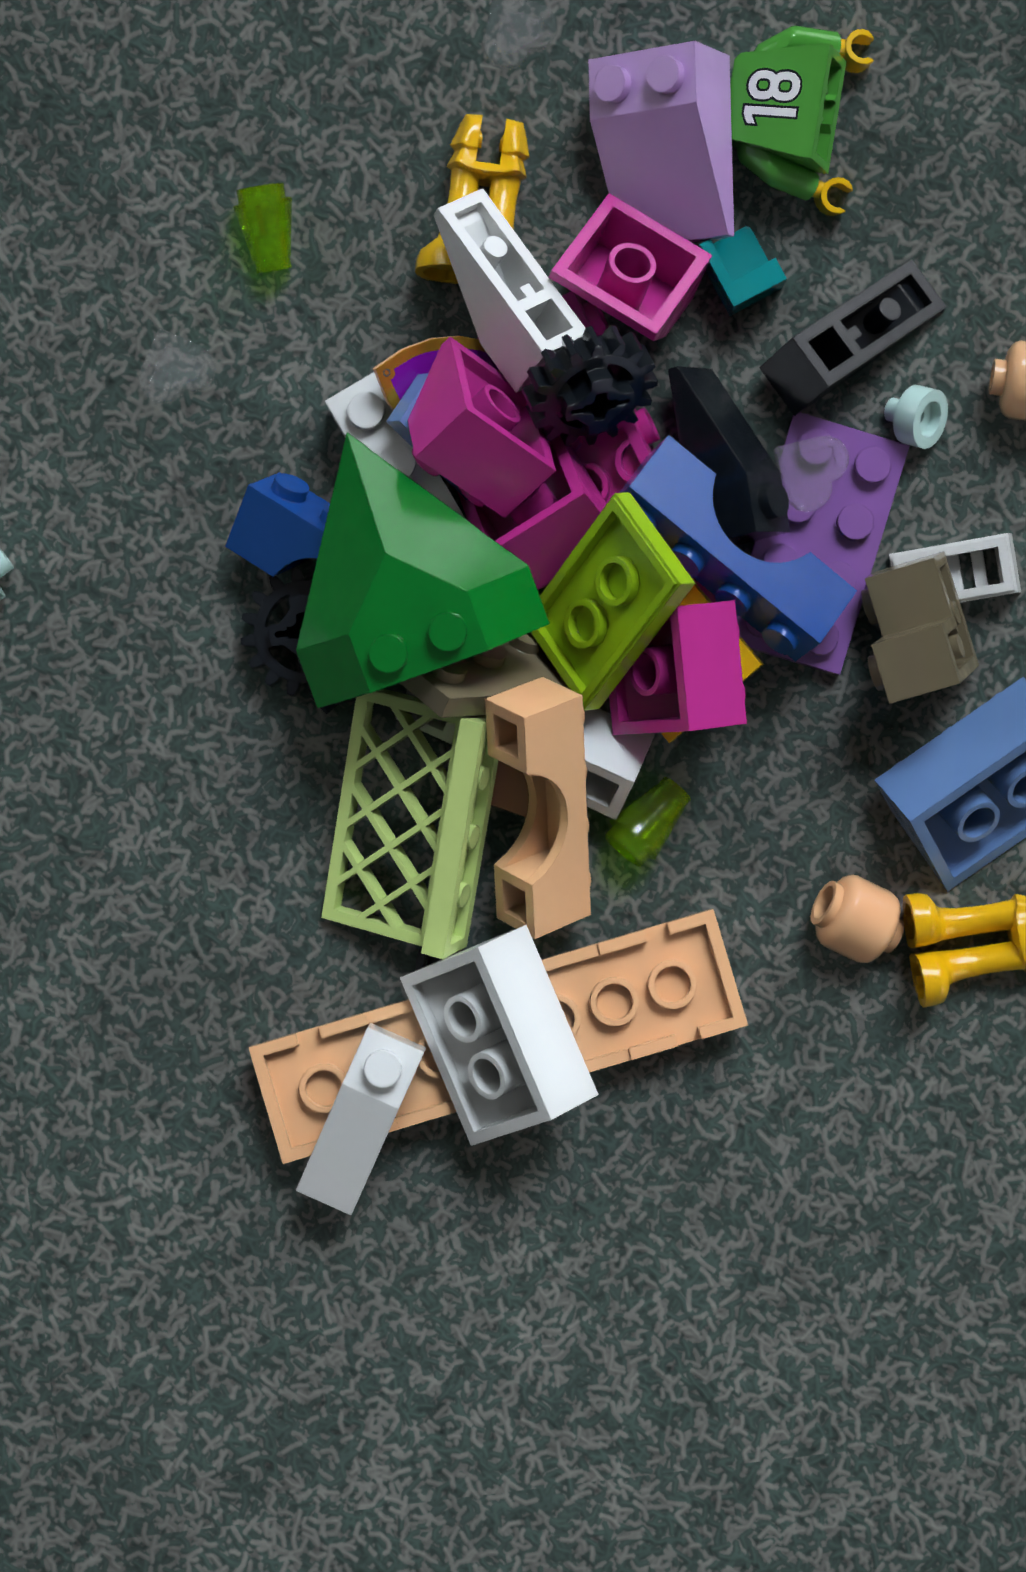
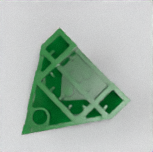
M348 432L346 433L296 648L317 708L381 690L491 650L550 624L527 563L480 531L478 527L402 471L378 456Z

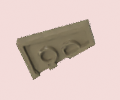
M531 632L491 650L400 682L401 685L441 718L486 715L485 698L540 677L568 688Z

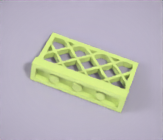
M387 689L356 697L321 918L422 946V954L439 959H445L467 947L499 761L488 755L486 715L441 718L417 697ZM374 703L390 707L403 727L402 731L382 743L371 725ZM410 712L423 716L415 721ZM433 719L455 724L452 748L439 758L420 730L421 727ZM409 737L427 766L405 780L388 750ZM368 745L371 749V752L366 755V749ZM374 759H377L394 786L392 790L376 801H373L361 782L363 767ZM449 761L448 772H446L443 764ZM432 773L444 796L442 808L428 817L410 787ZM399 795L417 825L396 838L378 808ZM359 803L362 810L356 813L357 805ZM367 816L385 846L364 859L352 840L354 825ZM437 820H439L438 831L433 825ZM422 831L434 851L432 866L418 874L401 844ZM390 853L407 883L387 896L369 866ZM348 861H350L353 868L347 871ZM358 874L375 902L374 905L363 912L341 906L345 882ZM430 877L429 886L427 888L423 881ZM410 889L413 890L424 908L422 928L404 924L391 903ZM380 910L384 918L372 914Z

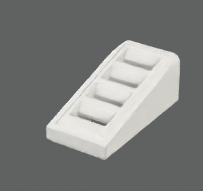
M1012 533L889 554L891 567L944 551L960 603L1021 592ZM995 549L1000 579L999 584H988L983 550ZM970 553L976 588L964 589L959 554Z

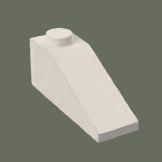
M482 188L437 208L433 216L480 344L517 393L522 390V387L532 384L527 374L529 367H543L546 362L541 354L544 349L558 352L563 348L562 336L568 334L574 341L580 340L583 337L585 327Z
M373 1023L369 1024L296 1191L352 1215L426 1047Z

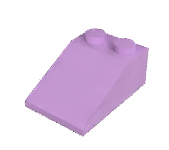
M690 41L589 59L590 122L608 193L690 242L734 237L730 55L697 41Z

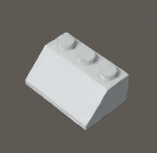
M527 925L400 977L471 1146L550 1121L599 1095Z

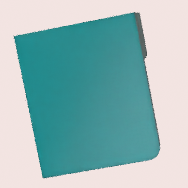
M746 226L734 232V237L722 238L715 243L708 239L698 246L712 255L706 268V273L729 316L782 289L787 280L776 257L768 261L750 227Z

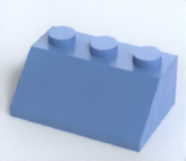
M1024 677L1002 692L997 693L989 701L953 726L945 729L940 735L875 779L890 810L947 892L1026 838V679Z

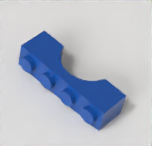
M668 435L646 456L619 493L630 492L689 575L715 595L717 602L735 600L736 616H740L760 632L763 640L771 649L780 654L788 655L796 662L822 642L857 590L811 552L789 562L773 563L756 559L740 550L726 536L715 514L713 487L716 473Z
M279 472L249 484L225 547L273 577L304 563L308 558L317 559L330 503L309 491V485L305 481L290 474Z

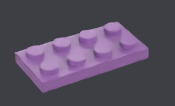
M801 412L796 416H792L777 465L781 473L782 485L789 499L787 515L790 532L754 541L750 556L766 562L782 563L798 559L811 552L854 587L857 592L822 642L796 662L788 655L780 654L771 649L763 640L760 632L743 618L737 616L740 636L752 650L837 676L840 675L861 608V592L867 588L865 578L870 576L910 447L909 445Z

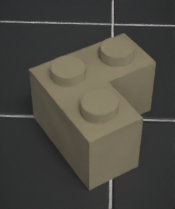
M944 551L876 571L865 578L867 589L861 592L863 607L869 622L872 625L878 623L882 637L871 645L874 654L868 656V667L876 689L878 691L885 689L889 704L960 684L979 667Z

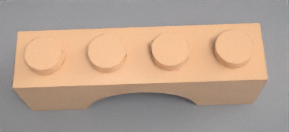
M544 677L485 698L488 755L523 772L529 792L528 811L523 828L508 852L494 864L496 914L498 919L516 929L527 925L531 937L534 939L591 915V874L589 871L588 850L589 821L587 818L586 799L587 767L584 748L585 712L583 697L581 694Z

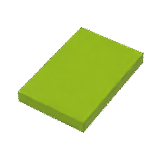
M630 492L614 493L542 592L540 597L550 624L531 632L568 688L582 695L584 711L596 710L603 705L695 585L694 580Z

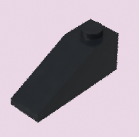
M911 259L792 337L759 368L793 415L796 416L939 314L947 306Z
M682 366L669 368L668 374L680 444L716 473L713 487V506L717 520L726 536L734 545L738 546L790 532L787 515L789 499L782 485L781 473L713 369Z

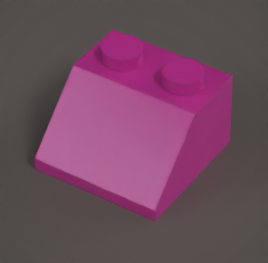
M609 193L553 267L549 278L652 341L667 336L693 299L712 255Z
M452 337L444 341L408 418L413 445L412 455L418 465L432 476L442 475L457 485L462 494L474 505L482 507L485 504L504 518L556 471L549 442L542 429H536L525 407L528 403L522 390L516 393L501 372Z
M560 435L551 441L548 440L556 471L506 518L485 504L482 507L474 505L458 492L467 520L506 550L527 563L538 590L547 587L606 506L605 500L572 446H565Z
M735 600L682 605L675 609L609 695L613 735L684 732L747 724L745 709L746 692L742 678L739 647L740 630L737 623Z

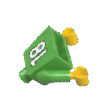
M791 26L759 43L754 51L742 52L734 59L730 84L732 146L737 149L740 163L768 186L805 201L814 197L815 205L820 212L825 215L835 216L844 213L845 210L840 207H834L829 203L827 199L828 189L833 186L849 193L853 191L852 185L848 180L841 177L822 182L819 180L818 173H829L845 70L851 73L863 72L874 61L869 57L861 58L855 55L851 45H870L874 38L865 29H857L850 33L846 39H841L840 34L836 31Z

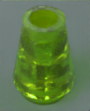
M284 183L258 185L236 190L239 205H235L233 208L252 261L255 262L256 274L292 268L290 260L292 197H286Z
M663 777L657 785H654L622 810L616 820L613 818L610 820L612 828L605 834V838L621 856L632 864L641 867L648 858L656 860L691 798L676 782L668 777Z

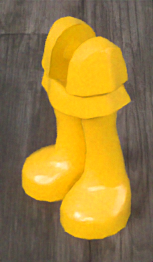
M465 114L450 144L454 153L447 164V167L451 170L447 204L478 191L479 185L490 187V199L514 230L515 210L520 183L527 178L524 161L530 157L524 123L506 119L505 131L500 139L499 152H501L500 165L477 161L478 148L481 149L483 136L481 128L483 115ZM439 232L437 238L420 250L416 259L415 273L426 280L458 284Z
M923 893L907 894L903 897V921L907 944L910 948L924 947L958 937L1007 930L1009 938L1008 942L910 954L909 959L913 983L918 1000L923 1008L945 1002L950 985L957 981L996 972L1024 970L1026 972V896L1014 894L1010 900L960 908L937 907L933 900Z

